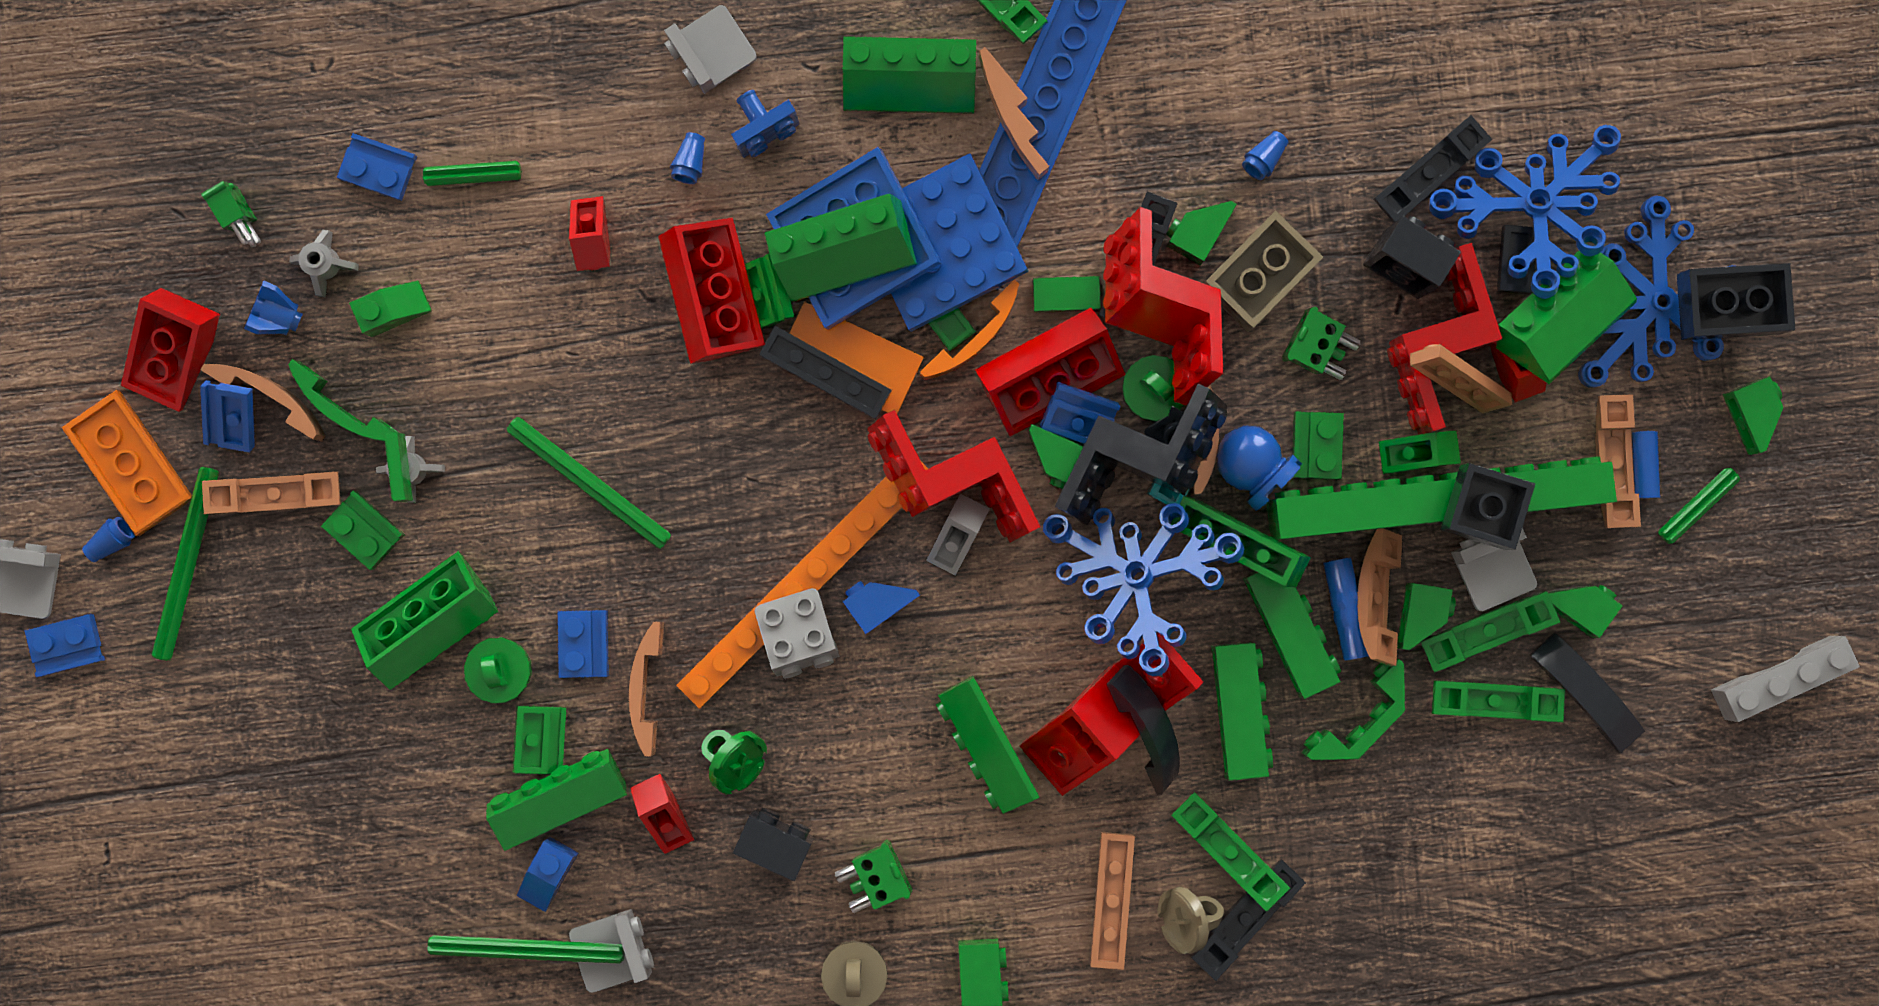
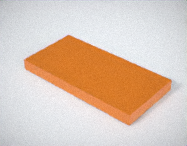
M807 302L803 303L789 333L891 389L892 392L881 410L885 413L895 410L898 415L924 359L919 354L845 320L828 330L824 328L813 305Z
M115 390L61 427L135 536H141L191 501V493L121 391Z

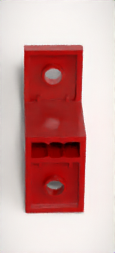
M1140 207L1131 217L1126 218L1122 226L1113 235H1109L1104 243L1103 251L1106 254V267L1103 273V279L1105 280V297L1103 300L1105 323L1174 346L1172 350V358L1174 359V376L1172 379L1174 402L1187 405L1198 384L1208 387L1223 374L1221 289L1152 265V211Z
M1472 243L1456 248L1461 253L1446 276L1448 281L1452 280L1455 293H1453L1455 308L1458 312H1462L1463 316L1403 334L1389 342L1391 348L1387 349L1389 361L1392 367L1397 366L1401 378L1397 380L1399 392L1403 399L1407 398L1411 410L1407 412L1410 426L1413 430L1417 429L1418 435L1439 430L1446 426L1431 379L1410 366V353L1423 350L1428 345L1440 344L1453 354L1459 355L1485 347L1502 339Z
M895 410L882 415L867 428L871 447L875 452L879 451L884 461L883 470L889 481H894L899 491V502L906 512H910L912 517L980 484L983 489L981 490L982 498L989 508L992 507L997 517L996 524L1002 536L1008 538L1009 542L1041 527L995 437L925 470Z
M1157 633L1159 646L1169 658V667L1162 674L1163 677L1148 675L1140 666L1139 657L1145 649V644L1142 642L1137 657L1133 659L1122 657L1109 666L1061 714L1034 732L1019 745L1062 796L1117 760L1140 735L1130 712L1118 711L1107 686V683L1123 665H1130L1144 679L1159 699L1165 711L1197 690L1203 683L1201 678L1174 647L1168 644L1161 634ZM1161 659L1154 660L1151 668L1158 667L1161 664ZM1058 752H1060L1065 757V759L1062 758Z

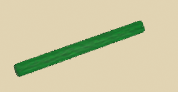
M516 417L510 422L507 432L656 548L661 549L667 544L671 534L522 418Z
M200 467L152 651V657L159 660H171L208 518V514H204L202 481L217 480L219 472L216 469Z
M433 935L428 939L427 950L430 955L616 964L622 963L625 957L622 944Z

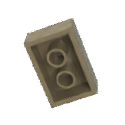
M1275 211L1204 284L1221 289V307L1249 332L1299 283L1323 256Z

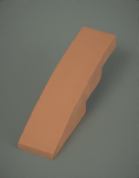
M986 47L980 50L979 60L987 90L998 118L1017 153L1035 178L1039 180L1048 173L1049 165L1031 145L1037 139L1038 131L1021 112V109L1027 104V97Z

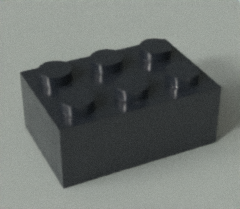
M1402 216L1383 231L1363 265L1413 297L1420 299L1441 286L1461 251L1454 248L1456 244L1450 238L1441 234L1435 236L1425 230L1427 226L1421 220L1413 216L1408 218Z
M1791 263L1688 269L1677 274L1681 340L1781 335L1795 330Z

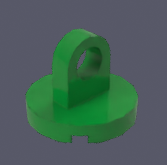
M1152 355L1141 358L1131 365L1124 376L1122 391L1124 402L1133 414L1143 420L1159 421L1168 416L1171 406L1179 410L1182 408L1183 404L1174 402V387L1172 385L1174 361L1168 357Z
M504 637L488 638L476 644L469 652L464 665L465 681L470 691L479 699L490 703H506L519 697L527 687L532 675L531 660L526 650L515 641Z
M716 730L705 737L701 747L702 754L711 763L709 767V780L712 786L726 795L732 794L731 791L735 789L741 791L747 788L763 769L765 760L762 759L763 753L767 754V746L764 740L751 731L740 732L732 736L724 730ZM725 741L717 753L713 754L714 747L719 742Z

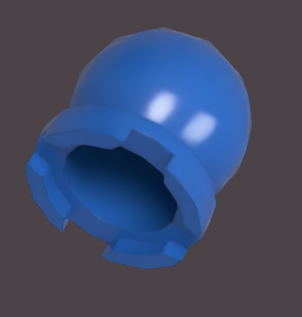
M1242 426L1227 433L1218 447L1216 456L1217 469L1224 480L1238 490L1249 491L1250 496L1246 502L1255 511L1269 501L1267 497L1277 485L1282 489L1302 465L1293 454L1287 459L1285 457L1282 458L1279 443L1271 433L1260 426Z

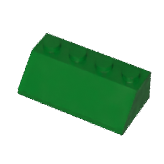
M843 37V111L974 114L976 40Z
M890 193L765 232L772 265L792 302L917 264L901 200Z
M1578 251L1574 255L1579 262L1577 272L1572 277L1560 276L1559 288L1554 296L1542 299L1532 293L1498 324L1502 339L1497 341L1496 349L1548 384L1557 378L1637 303V297L1614 261L1602 253L1594 256H1585ZM1565 263V264L1563 265L1564 268H1572V267H1573V266H1572L1571 264H1569V263ZM1542 284L1540 286L1542 288H1550L1546 284Z
M457 551L351 628L366 668L391 690L399 683L407 680L410 675L421 667L433 661L454 643L459 642L480 624L488 621L491 616L498 612V609L489 591L463 555Z
M972 675L938 694L941 701L936 706L944 721L946 722L951 719L957 731L953 732L952 735L960 750L962 751L967 748L973 758L968 764L977 780L983 777L989 787L988 790L984 791V794L992 808L1000 807L1004 814L1038 799L1039 795L974 676Z

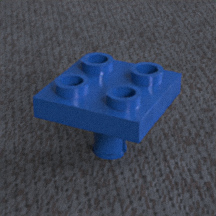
M754 89L745 92L737 98V103L740 104L750 121L749 124L731 134L743 158L748 155L752 158L756 157L768 149L767 144L776 138L780 141L784 140L796 132L795 127L799 125V120L789 99L767 112Z

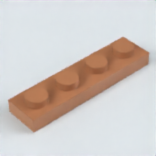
M1432 344L1424 347L1423 350L1410 353V366L1481 413L1512 405L1511 392L1442 345Z
M1101 832L1090 957L1091 967L1124 970L1135 835Z

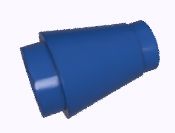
M1273 131L1245 154V160L1242 163L1244 170L1257 180H1263L1265 176H1271L1285 147L1289 143L1287 138L1282 133Z
M692 132L686 133L685 139L670 165L672 170L671 177L685 184H696L697 179L702 177L705 142L703 136Z
M123 518L108 519L87 544L83 546L82 550L90 561L97 562L129 546L135 534Z

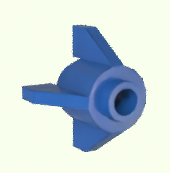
M263 281L244 329L255 334L287 335L289 330L296 331L303 313L297 311L299 305L293 303L276 285Z

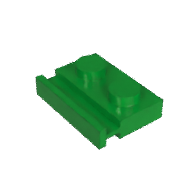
M770 253L746 263L745 267L761 329L771 327L785 321V319L793 318L794 313L790 298L772 265Z
M1294 412L1292 454L1302 465L1292 478L1342 479L1344 413Z
M354 490L321 525L325 531L369 570H374L394 548L400 538H403L405 535Z
M516 705L513 773L551 774L556 768L563 766L566 707Z

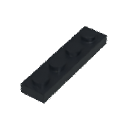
M777 326L772 330L759 354L764 359L875 420L892 392L886 386Z

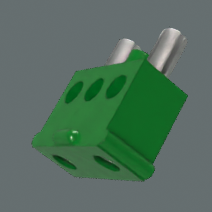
M221 181L201 193L223 229L235 232L243 245L249 243L251 247H255L256 244L259 245L261 243V240L251 226V223L255 222L257 218L235 184Z
M1311 307L1304 311L1282 355V360L1284 362L1291 361L1316 375L1325 372L1342 380L1346 370L1329 362V359L1332 357L1341 361L1345 356L1346 352L1336 347L1338 342L1355 351L1359 348L1357 345H1360V340L1343 332L1346 327L1345 325L1318 312L1317 307ZM1326 326L1330 329L1329 335L1325 331ZM1319 340H1320V341L1322 342V344H1323L1322 349H1320V348L1318 347V341H1319ZM1311 355L1315 357L1316 361L1314 364L1310 360Z
M887 839L883 841L881 846L854 857L852 865L835 872V877L843 875L837 878L839 883L858 875L859 880L850 883V888L853 894L863 890L867 894L849 902V908L853 907L851 909L853 913L871 905L876 910L902 897L908 899L913 890L891 841ZM864 860H870L873 867H867ZM871 875H877L880 882H874ZM878 891H885L887 897H881L878 894Z

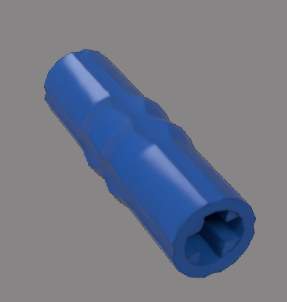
M1349 557L1325 562L1323 564L1330 593V603L1334 611V621L1338 630L1344 660L1367 657L1369 655L1363 643L1359 627L1357 608L1358 587L1352 559Z

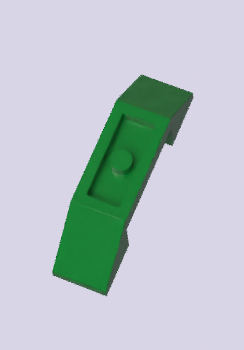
M1397 659L1396 666L1380 663L1373 670L1372 673L1375 677L1370 682L1388 701L1386 703L1383 701L1378 703L1369 713L1371 719L1363 727L1360 725L1356 726L1347 735L1346 740L1348 743L1346 745L1340 742L1330 731L1324 729L1320 733L1316 730L1304 742L1306 748L1301 753L1311 760L1359 759L1405 712L1404 663L1400 659Z

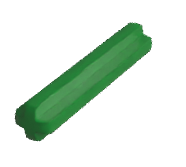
M518 161L423 168V181L427 186L519 180L522 175L521 165Z
M1732 468L1723 469L1658 531L1659 536L1668 544L1674 543L1740 481L1739 475Z

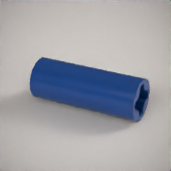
M1658 431L1632 432L1635 494H1639V498H1660Z

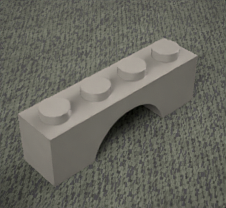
M1828 636L1800 649L1797 655L1778 665L1753 674L1740 676L1711 689L1724 720L1740 722L1855 670L1860 666L1846 636Z

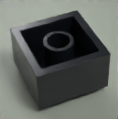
M1471 463L1460 465L1440 530L1503 550H1516L1535 483Z
M762 807L761 811L754 810L745 824L733 854L795 881L815 838L809 834L811 829L794 821L791 825L779 821L780 815L767 808Z

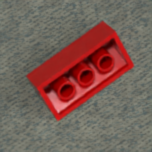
M733 218L678 225L659 235L658 238L690 364L720 359L764 346L765 342Z
M1092 307L975 369L983 389L1009 437L1042 420L1051 396L1055 392L1057 382L1092 393L1125 375L1108 330Z

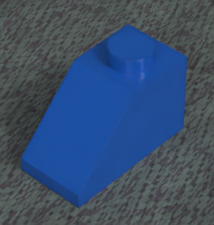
M860 581L845 592L848 598L843 603L864 633L867 634L919 597L920 594L914 589L872 582L864 586L862 581Z
M551 837L543 841L525 874L517 896L546 912L579 853Z

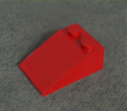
M163 288L140 298L121 386L178 412L182 411L214 342L220 314Z

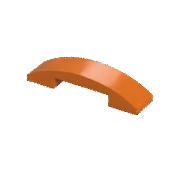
M1014 279L991 302L990 307L998 315L954 358L943 349L920 371V376L927 380L947 374L966 364L985 349L1006 322L1014 305L1019 283Z

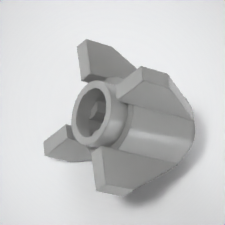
M322 230L313 243L304 246L299 254L290 256L289 263L300 265L301 269L310 275L315 295L318 297H326V280L334 277L339 269L358 271L359 268L357 263L339 259L338 254L331 249L333 232L329 230Z
M405 436L413 501L407 502L416 503L415 485L425 478L427 472H445V465L426 464L420 455L415 454V437ZM388 464L376 467V474H388L389 477Z

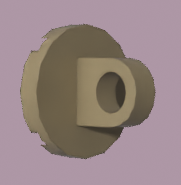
M1180 886L1163 892L1158 904L1159 918L1163 917L1165 924L1161 927L1163 935L1170 946L1181 954H1192L1203 950L1208 942L1209 931L1219 926L1224 914V908L1216 899L1208 896L1196 897L1189 889ZM1205 911L1210 912L1212 915H1206Z
M855 940L841 943L835 947L824 960L821 973L823 989L829 998L840 1006H869L881 996L886 987L888 976L886 962L882 955L870 944Z

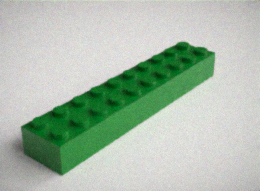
M1600 456L1571 460V466H1567V460L1537 464L1538 470H1534L1533 464L1504 468V474L1535 483L1527 512L1617 502L1612 462L1601 463ZM1500 467L1489 468L1490 470H1494L1501 473ZM1458 472L1439 475V481H1434L1433 475L1407 478L1404 485L1400 484L1399 478L1373 482L1374 488L1368 489L1367 483L1362 482L1340 486V492H1334L1333 486L1308 489V495L1300 496V490L1274 493L1275 499L1267 502L1270 537L1279 540L1442 522Z

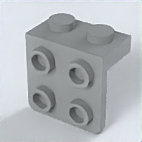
M723 5L717 6L681 30H679L675 23L664 30L669 39L664 43L674 60L679 57L682 59L687 67L682 70L683 74L692 87L699 85L704 94L757 59L756 52L728 9Z
M1523 528L1516 550H1503L1466 539L1459 543L1461 548L1451 552L1476 610L1485 611L1532 591L1537 587L1536 578L1520 544V540L1527 538Z
M0 539V612L40 619L48 618L52 611L61 554L46 552L47 546L26 543L24 549L13 547L14 541Z
M807 589L758 605L755 608L756 619L770 666L777 677L781 675L783 678L797 676L802 673L801 669L812 665L815 668L826 667L834 663V658L840 657L829 628L819 592L816 589Z
M632 909L575 927L570 931L569 937L571 942L622 944L625 952L624 961L619 964L578 962L586 989L589 992H597L630 980H634V983L648 979L651 975V968H654L653 958L650 950L644 948L641 936L644 935L642 924L638 916L634 917Z

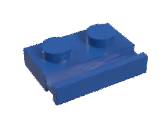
M352 133V140L350 146L347 147L337 178L402 201L417 156Z
M206 380L200 386L203 444L209 445L214 443L218 444V447L250 453L255 447L252 388L224 383L215 385L211 384V381Z
M1057 382L1055 392L1051 396L1040 427L1046 431L1085 444L1098 416L1114 422V417L1117 410L1119 411L1120 405L1118 402Z
M608 610L558 611L559 678L609 676Z
M87 614L25 630L31 660L36 668V677L105 661L100 649L102 645L94 614Z

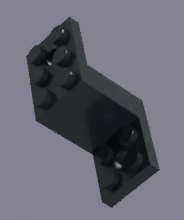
M1198 384L1169 445L1098 416L1055 507L1073 519L1088 525L1090 520L1093 519L1095 511L1100 509V499L1105 489H1108L1113 483L1116 466L1185 496L1187 490L1191 489L1197 481V469L1202 459L1207 458L1211 452L1212 438L1217 428L1220 429L1223 426L1227 417L1226 409L1228 406L1210 388Z

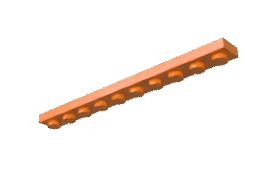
M922 463L924 469L927 470L928 468ZM885 477L676 685L699 709L764 646L755 615V608L758 605L811 588L819 591L902 508L898 499L899 491L894 481L891 482Z

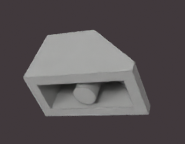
M960 494L926 561L956 576L990 508Z

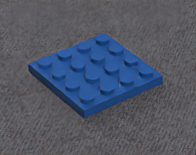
M879 147L766 214L773 229H777L889 193L901 200L917 264L809 297L824 328L828 330L942 264L887 158Z
M970 153L902 188L942 263L891 293L909 331L912 332L1029 272Z

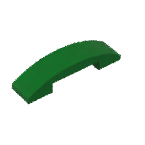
M977 0L1005 30L1022 44L1026 43L1048 23V20L1029 0Z
M292 359L288 364L295 381L304 395L320 412L338 425L361 436L385 442V433L398 432L383 420L375 417L371 419L368 425H365L321 393V390L328 382L302 362Z
M1545 591L1465 621L1421 641V644L1435 673L1465 661L1468 657L1523 635H1530L1558 624L1560 620L1548 592Z
M1434 680L1432 714L1563 722L1565 689Z
M1195 792L1171 815L1266 912L1291 889Z

